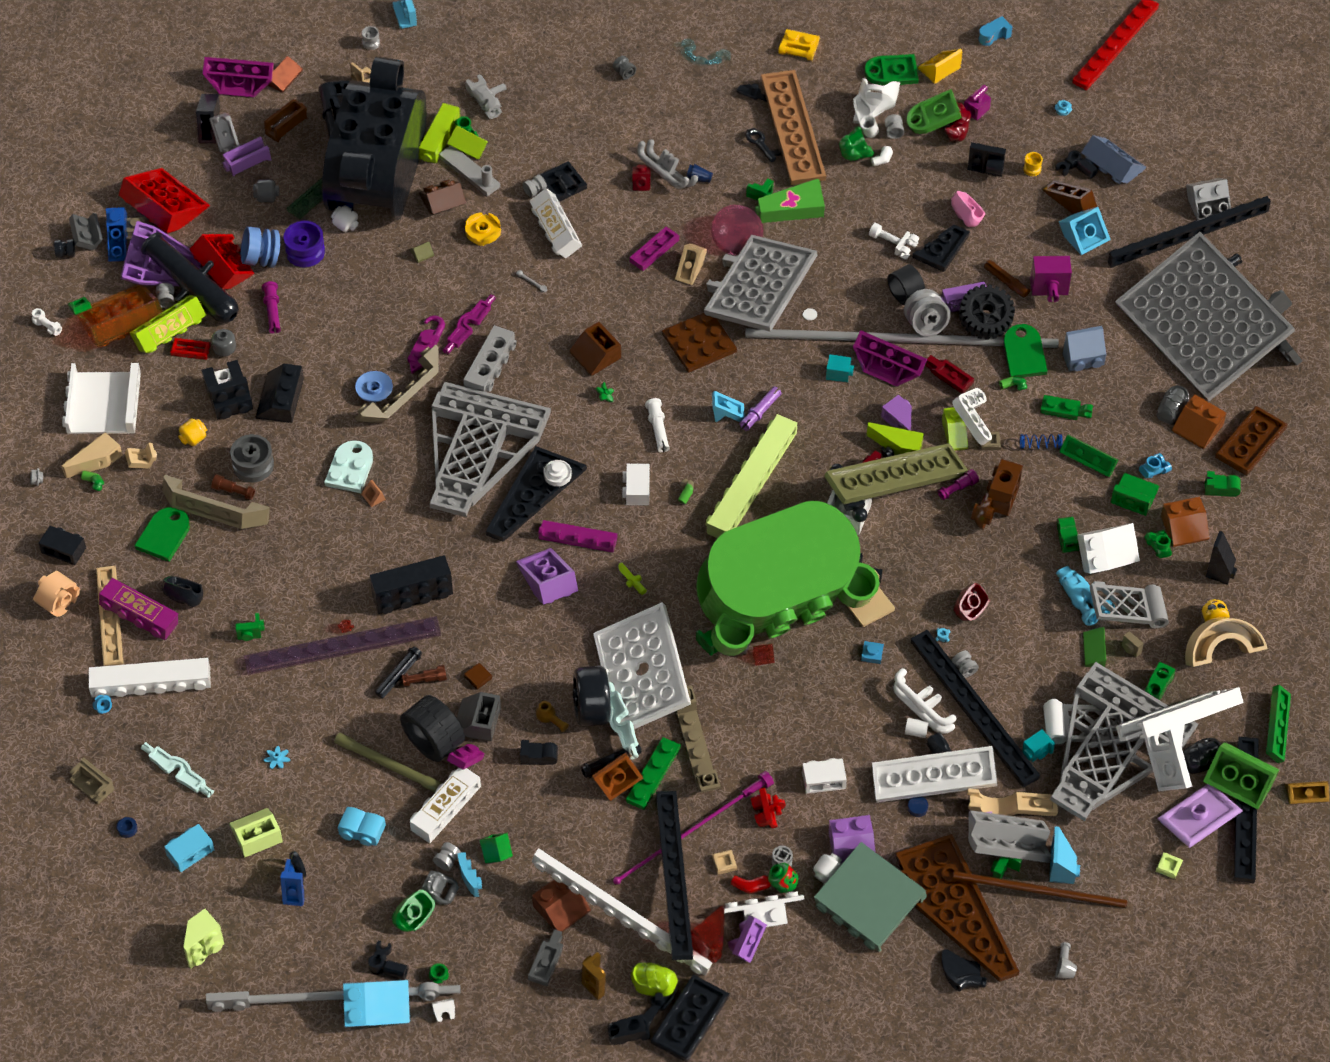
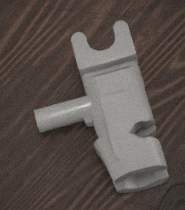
M482 75L477 76L479 79L477 83L467 79L465 83L466 90L470 96L476 99L489 119L498 117L502 111L500 109L501 104L498 98H495V94L506 90L505 84L503 83L489 89Z

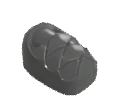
M1175 385L1167 390L1157 410V418L1160 421L1170 425L1176 423L1183 408L1189 402L1187 389Z

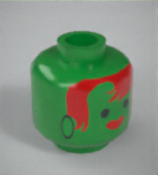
M785 862L778 863L770 869L768 881L778 892L787 893L797 887L798 874L789 864Z

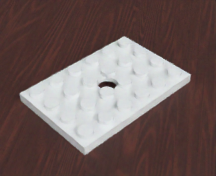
M663 602L593 633L601 666L606 669L609 682H612L615 691L621 694L629 712L620 723L629 720L632 722L634 729L691 705L666 605ZM647 663L649 665L647 673L641 676L637 675L636 671H638L640 664Z

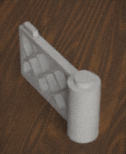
M1094 581L1090 585L1095 614L1098 620L1150 624V627L1154 629L1163 628L1169 623L1162 591L1159 586L1152 584L1144 589L1105 585V582ZM1097 591H1102L1107 597L1103 599L1098 595ZM1113 593H1120L1124 599L1121 601ZM1131 594H1138L1140 602L1136 601ZM1110 598L1117 604L1116 608L1111 606L1106 600ZM1126 599L1135 606L1133 610L1124 603ZM1103 605L1111 613H1102L1101 606ZM1121 607L1128 615H1122L1117 609ZM1136 609L1140 610L1144 617H1140L1134 611Z

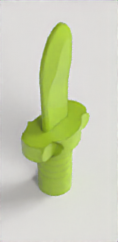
M619 563L620 572L629 580L626 582V585L629 588L633 586L641 595L645 594L647 590L640 583L642 577L640 575L633 576L623 563Z

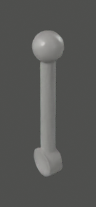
M521 270L516 272L517 277H522L535 285L542 293L547 291L545 285L541 286L524 275Z

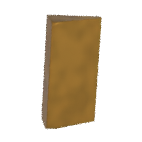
M1328 781L1285 783L1289 804L1330 802Z

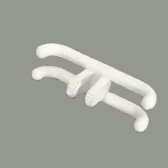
M900 669L895 675L893 687L897 697L923 721L929 722L928 726L935 732L946 734L955 729L953 723L956 721V716L950 715L943 718L932 709L940 702L942 696L936 694L924 702L933 692V688L928 686L918 694L914 693L905 684L906 679L904 676L907 674L906 669Z

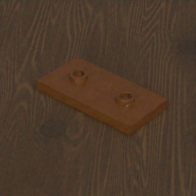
M1255 406L1217 451L1215 458L1248 476L1286 430L1288 424Z

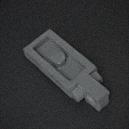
M554 929L551 939H545L542 942L529 972V981L548 987L563 951L561 931Z

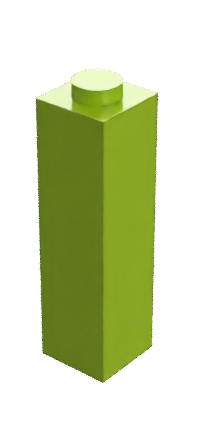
M446 103L442 104L419 147L420 159L425 162L437 163L439 154L444 150L456 127L455 120L460 118L459 107Z

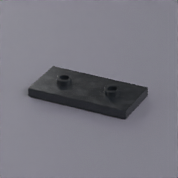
M693 974L652 1037L651 1044L684 1062H688L728 1000L730 993Z

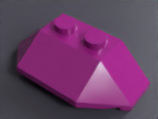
M204 57L203 75L219 94L255 97L272 81L274 63Z
M860 330L853 345L863 372L894 386H900L919 377L927 361L922 356Z

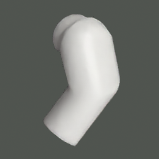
M889 146L882 147L880 156L871 158L872 165L877 166L888 163L893 154L892 148Z

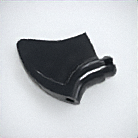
M947 949L942 951V969L946 979L955 990L960 992L964 988L986 987L987 978L980 976V964L977 961L966 960Z

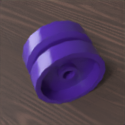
M297 221L285 230L283 235L286 257L290 263L298 267H311L323 259L325 246L323 231L319 225L311 221Z

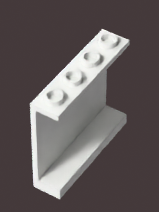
M72 363L71 371L67 373L69 386H66V397L68 399L64 401L66 416L62 417V425L66 427L67 434L135 433L141 376L139 363H131L130 372H77L75 363Z

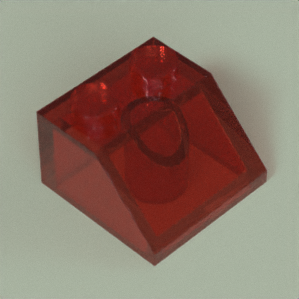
M722 906L691 931L693 950L713 963L717 962L722 956L724 938V908Z

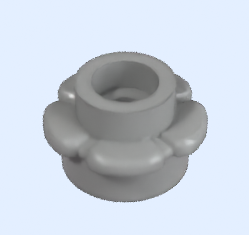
M37 468V470H31L30 484L39 486V483H43V472H40L39 468Z

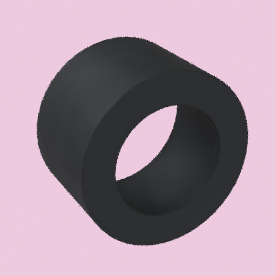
M910 264L890 273L887 277L892 295L902 305H905L906 300L911 294L925 289L920 273Z

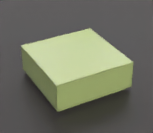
M1163 852L1156 872L1175 879L1183 860Z

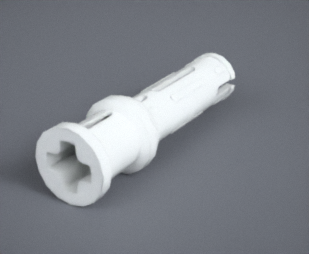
M653 398L645 403V407L649 411L648 420L653 425L658 452H663V447L664 451L667 452L670 447L663 423L665 415L661 411L662 402L660 399Z

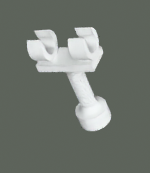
M874 223L869 231V236L875 239L879 236L896 244L895 255H899L903 259H907L911 251L905 244L916 247L919 243L917 242L919 237L915 234H910L907 231L903 238L900 239L883 231L882 226Z

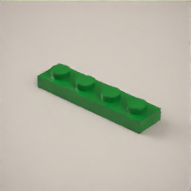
M1280 685L1273 686L1266 747V754L1277 763L1285 761L1291 694Z
M662 737L641 773L643 779L634 785L626 799V803L645 810L681 749V744Z

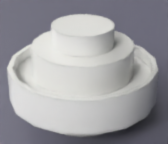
M554 460L546 464L544 478L548 484L563 486L571 479L572 471L567 462Z

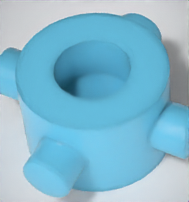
M938 628L936 630V641L949 642L950 630Z

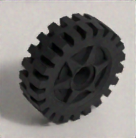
M981 284L980 288L975 286L973 290L970 289L964 295L960 305L959 318L960 321L962 320V326H966L965 330L967 332L971 331L972 336L977 334L979 339H982L984 336L985 340H989L990 337L996 339L998 335L1002 336L1004 332L1008 331L1013 322L1015 306L1013 300H1010L1011 296L1009 294L1006 295L1004 289L1000 291L998 286L992 288V284H988L987 287H985V284Z

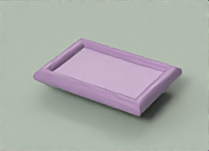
M1206 784L1157 819L1190 848L1240 814L1242 809L1219 789Z

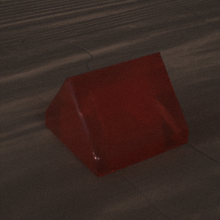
M772 643L753 646L752 653L755 666L775 663Z

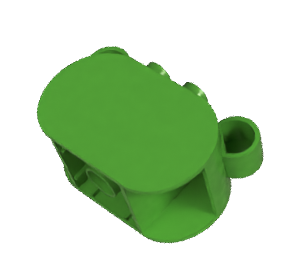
M807 501L728 530L717 538L708 558L703 562L697 577L698 600L706 617L715 625L712 629L711 640L717 651L729 656L738 655L747 648L754 635L766 631L769 639L776 638L790 631L789 625L799 618H802L804 625L815 623L826 616L824 611L833 607L832 603L837 597L843 604L852 608L863 607L870 602L878 591L879 577L871 566L859 563L860 543L857 533L848 518L832 505L820 501Z

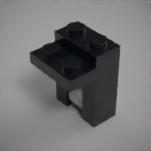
M238 360L227 362L228 368L216 372L213 371L212 367L201 370L217 420L227 419L232 415L244 414L253 410L246 376L243 377Z

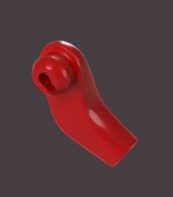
M735 875L731 880V885L747 894H753L768 889L771 886L766 875L752 880H745Z

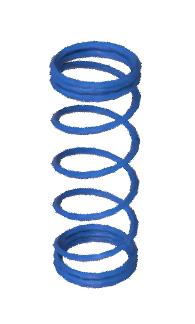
M1023 434L1020 435L1021 449L1025 447V435ZM1035 434L1032 435V438H1031V442H1030V443H1029V438H1028V436L1026 435L1027 440H1028L1029 449L1031 448L1033 436H1035V438H1036L1037 448L1039 449L1042 435L1040 436L1039 445H1038V440H1037V437H1036ZM1062 434L1057 435L1056 444L1052 435L1055 449L1057 448V442L1058 448L1061 449L1063 445ZM1044 436L1046 448H1048L1050 436L1048 438V442H1046V438Z

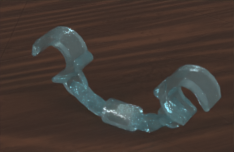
M684 39L681 42V46L691 45L690 47H685V53L697 63H722V55H726L729 61L731 59V53L726 49L717 51L716 57L713 60L693 55V51L696 50L694 41Z

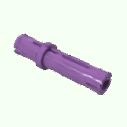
M773 386L761 401L748 411V415L740 421L741 428L747 423L743 429L748 431L756 421H759L762 418V414L781 396L780 389L774 394L778 388Z

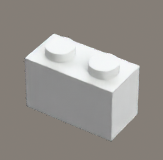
M627 464V471H623V483H626V487H623L622 497L626 498V505H649V464Z
M831 758L827 761L803 763L802 775L806 794L846 789L847 779L843 759Z

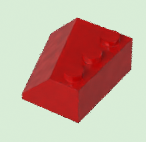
M202 234L189 250L192 252L194 259L200 262L202 266L208 261H213L214 266L207 274L222 289H231L255 274L250 265L242 264L241 255L239 254L241 248L233 243L232 240L235 239L233 234Z

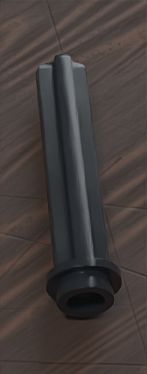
M414 646L409 648L404 658L376 688L375 694L380 698H384L416 660L421 659L422 652Z
M638 744L635 748L639 755L641 754V747ZM623 748L592 763H584V766L581 767L582 774L585 778H592L595 773L625 752L630 757L629 752Z

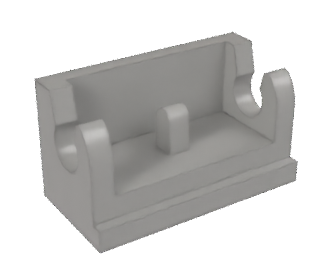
M223 113L209 118L220 152L227 153L229 150L240 146L230 115Z

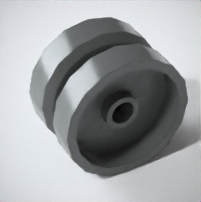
M249 434L238 438L232 444L230 450L234 474L239 479L255 483L269 477L274 468L271 445L266 438L260 435Z

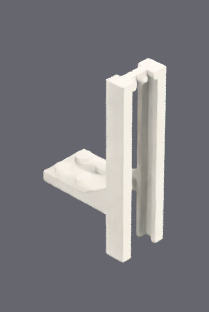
M1240 688L1224 689L1221 692L1220 690L1211 691L1116 725L1119 740L1127 741L1140 736V739H1145L1158 791L1189 788L1192 784L1181 747L1184 725L1243 703ZM1167 731L1170 742L1159 744V733Z

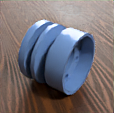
M247 226L241 243L242 264L256 265L259 259L261 266L265 267L267 265L274 268L280 252L279 231L272 230L270 232L269 229H265L261 236L260 228Z

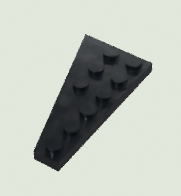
M535 446L488 526L486 536L504 542L586 471L587 465ZM562 460L570 465L572 475L567 484L552 486L545 481L544 468L550 461Z

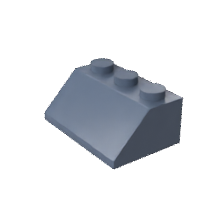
M1092 135L1081 152L1086 156L1085 159L1091 164L1096 163L1100 171L1105 174H1111L1112 179L1119 184L1121 182H1130L1146 168L1107 138Z

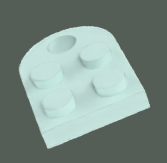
M348 441L339 446L326 476L325 486L362 493L373 463L371 448L361 441ZM354 448L362 449L359 453L352 452Z

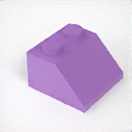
M870 815L829 820L828 832L832 852L842 859L841 864H843L860 842L875 852L874 833Z

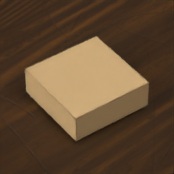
M732 850L712 854L717 875L737 870Z

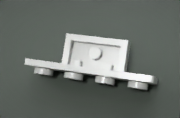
M798 891L786 893V897L778 898V895L766 896L765 901L758 902L757 898L745 900L746 904L737 905V902L726 903L725 907L721 908V913L743 910L744 921L750 915L767 924L766 927L787 924L784 903L804 900V895H798Z

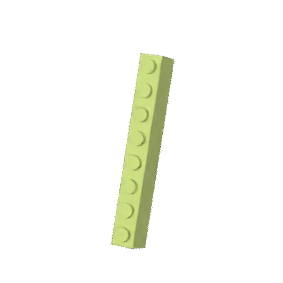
M778 414L774 420H770L766 433L761 434L758 445L752 448L749 459L743 462L740 473L736 474L732 480L731 487L726 488L722 501L717 502L714 509L715 512L713 515L708 516L705 523L707 534L718 538L726 531L739 525L797 434V422Z

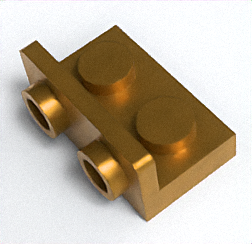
M598 952L593 956L589 955L583 961L581 982L597 1000L605 995L606 977L605 972L600 967L601 955Z

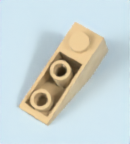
M107 433L102 434L62 465L64 476L69 478L80 475L83 471L91 472L110 466L123 456L120 445Z

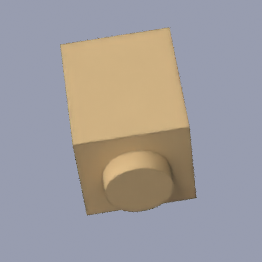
M686 244L675 280L692 285L703 265L707 249L693 244Z

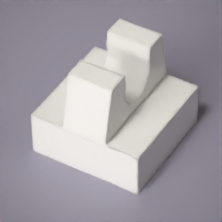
M453 998L432 1002L433 1011L438 1022L442 1021L441 1015L443 1012H448L450 1019L455 1018Z

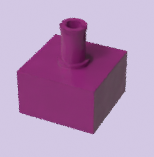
M1033 256L1030 276L1032 296L1047 295V300L1052 303V297L1054 302H1057L1059 300L1058 295H1068L1072 275L1070 256Z

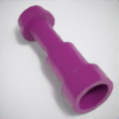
M970 469L962 477L955 480L954 484L947 488L941 487L938 490V495L942 500L949 499V495L953 492L978 483L979 477L973 469Z

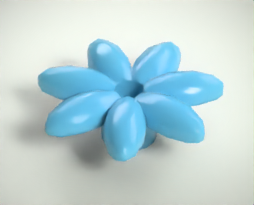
M279 746L275 748V752L267 750L270 757L264 759L265 762H271L270 769H273L276 764L283 769V762L290 761V758L285 757L288 754V750L281 752Z

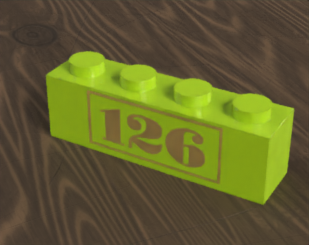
M189 295L129 333L140 352L151 353L157 349L156 346L161 343L166 344L170 342L174 335L186 332L187 327L199 324L202 318L207 315L197 296Z

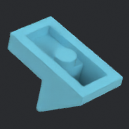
M716 391L712 392L715 422H718L724 416L738 422L744 419V403Z

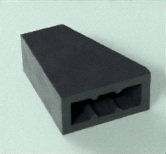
M201 94L196 109L198 143L216 144V138L209 118L220 114L219 94Z

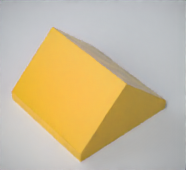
M962 50L942 51L917 68L935 84L961 68Z

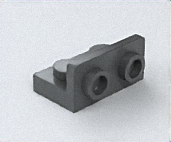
M92 213L88 219L74 214L70 216L69 222L75 246L94 250L103 239L97 214Z

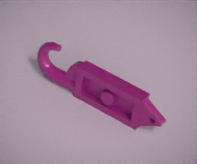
M433 315L424 321L425 324L429 321H437L438 326L436 330H424L418 337L407 359L408 363H410L411 374L423 367L418 362L422 357L420 353L428 346L432 348L437 345L445 328V322L441 317Z

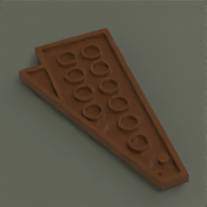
M952 834L895 854L902 870L901 872L926 890L927 897L922 903L918 901L914 906L999 982L1019 975L1017 965L977 884L952 879L954 871L972 874Z

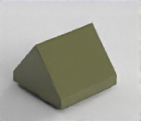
M425 242L410 249L418 263L434 256L430 242Z

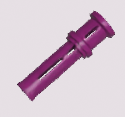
M268 281L263 283L261 288L264 292L263 303L267 306L269 332L273 334L274 327L276 328V333L281 331L277 306L280 299L277 295V283Z

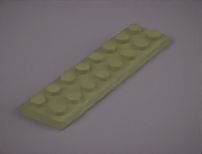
M950 443L829 470L826 471L824 477L844 505L962 477L968 469Z

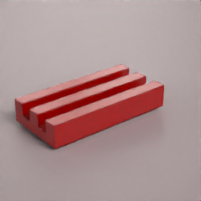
M174 338L170 354L171 356L207 360L211 342Z

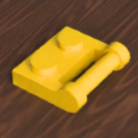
M786 29L778 53L805 57L807 60L812 61L820 36Z

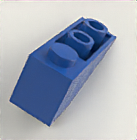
M124 207L106 208L108 262L125 261L127 254V211Z

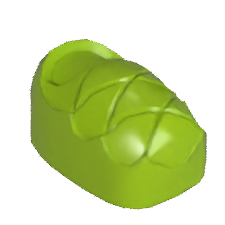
M638 963L631 972V980L637 992L645 995L655 996L657 993H662L663 996L671 995L678 982L674 971L654 963Z

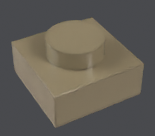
M145 217L127 218L128 236H132L137 221L146 223Z
M1129 631L1123 637L1122 646L1127 653L1135 657L1139 656L1142 653L1144 643Z

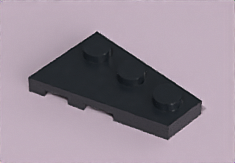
M952 225L939 234L938 238L933 242H928L923 249L915 251L912 258L945 272L968 239L970 231L957 225Z

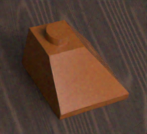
M626 752L592 776L610 801L643 779V776Z

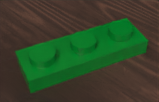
M1071 435L1066 436L1059 451L1108 477H1111L1118 462V459Z

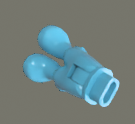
M1069 566L1058 570L1056 575L1060 578L1059 582L1075 608L1081 611L1083 623L1087 626L1097 623L1098 619L1096 618L1089 583L1075 570H1071ZM1106 600L1115 608V604L1111 600ZM1103 605L1101 606L1102 613H1111Z

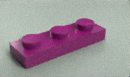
M668 227L663 228L630 257V263L644 271L679 241V235Z

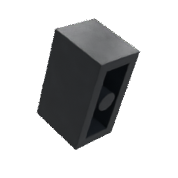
M49 526L39 541L42 554L72 565L77 564L86 549L84 538L81 535L69 533L60 527Z

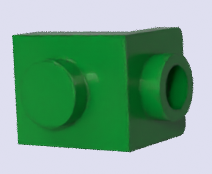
M255 613V622L236 624L238 640L250 641L261 638V631H265L264 619H260L259 613Z
M1001 856L999 861L995 860L992 865V877L1002 879L1008 867L1019 872L1022 859Z

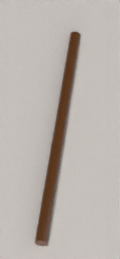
M957 871L953 872L952 879L1122 908L1127 906V900Z

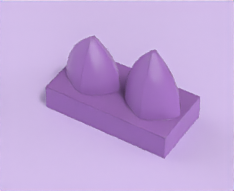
M749 915L747 920L739 924L740 937L728 942V946L733 952L732 954L751 963L767 924Z

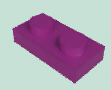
M467 744L449 753L447 761L464 770L481 761L485 753L480 751L477 746Z

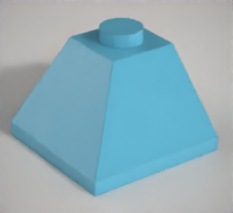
M1099 207L1075 213L1059 221L1064 237L1080 255L1111 240Z
M1055 826L1051 843L1052 857L1050 859L1049 882L1074 884L1075 878L1080 875V865H1077V856L1060 827Z

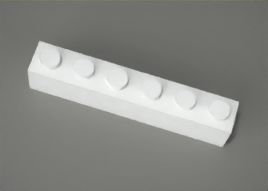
M208 658L89 668V690L92 698L98 695L123 697L129 694L144 695L153 692L162 694L166 691L183 692L188 689L204 690L205 688H211Z

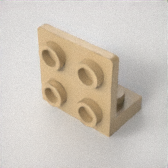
M880 587L865 606L859 608L848 607L862 627L895 611V607Z

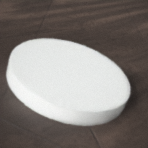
M806 309L803 312V317L806 320H814L817 317V312L814 309Z

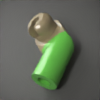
M683 479L681 482L683 491L678 501L686 504L693 493L694 482Z

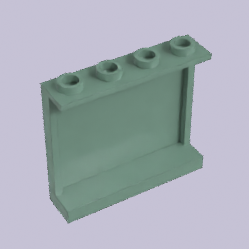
M860 842L814 896L815 906L819 911L824 914L828 912L836 924L839 926L845 925L848 928L847 931L853 937L858 938L859 936L870 950L876 949L880 952L882 944L918 901L922 903L927 896L924 888L864 843Z

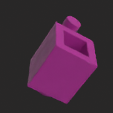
M982 85L964 101L966 110L971 112V117L976 121L990 109L991 97L985 93L988 90L986 85Z

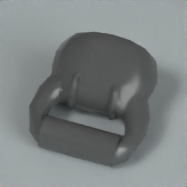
M430 871L421 890H425L437 903L448 905L452 903L459 886L453 878L444 876L440 872ZM446 883H451L445 898L441 899L440 895Z

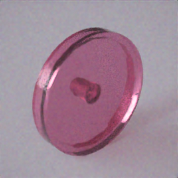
M729 205L722 208L714 217L711 225V234L715 244L722 251L736 256L740 254L751 235L763 237V224L759 216L750 208L742 205Z

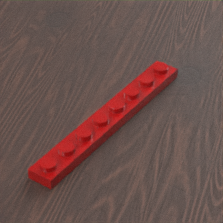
M1141 0L1073 78L1072 83L1088 90L1159 8V3L1153 0Z

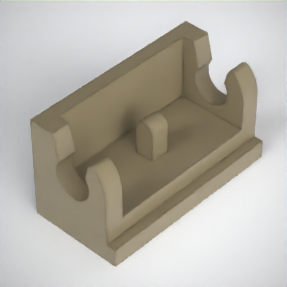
M84 757L70 771V774L73 775L70 778V782L97 804L114 791L112 780Z

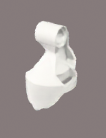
M862 79L859 93L853 99L855 108L853 122L861 125L866 137L873 138L878 134L879 128L875 117L895 106L900 82H890L885 86L868 84L867 79Z

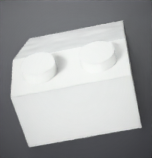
M1133 523L1077 534L1085 573L1101 572L1140 561Z

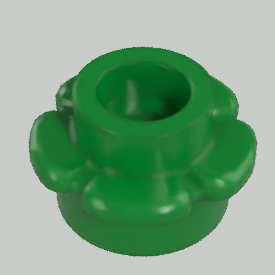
M441 963L434 964L429 972L430 980L437 984L446 981L449 978L448 968Z

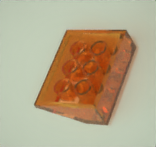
M138 284L92 303L91 309L77 314V317L92 342L97 347H105L114 340L124 339L130 334L129 332L162 313L159 300L144 285Z

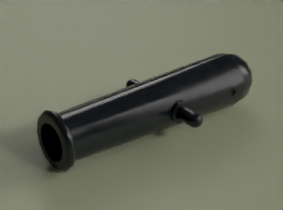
M160 232L151 234L144 241L141 253L148 255L181 287L182 291L175 297L176 303L183 300L187 295L197 296L202 308L216 321L229 323L235 319L239 312L236 300L207 275L214 266L213 261H208L202 269L196 267L164 240Z

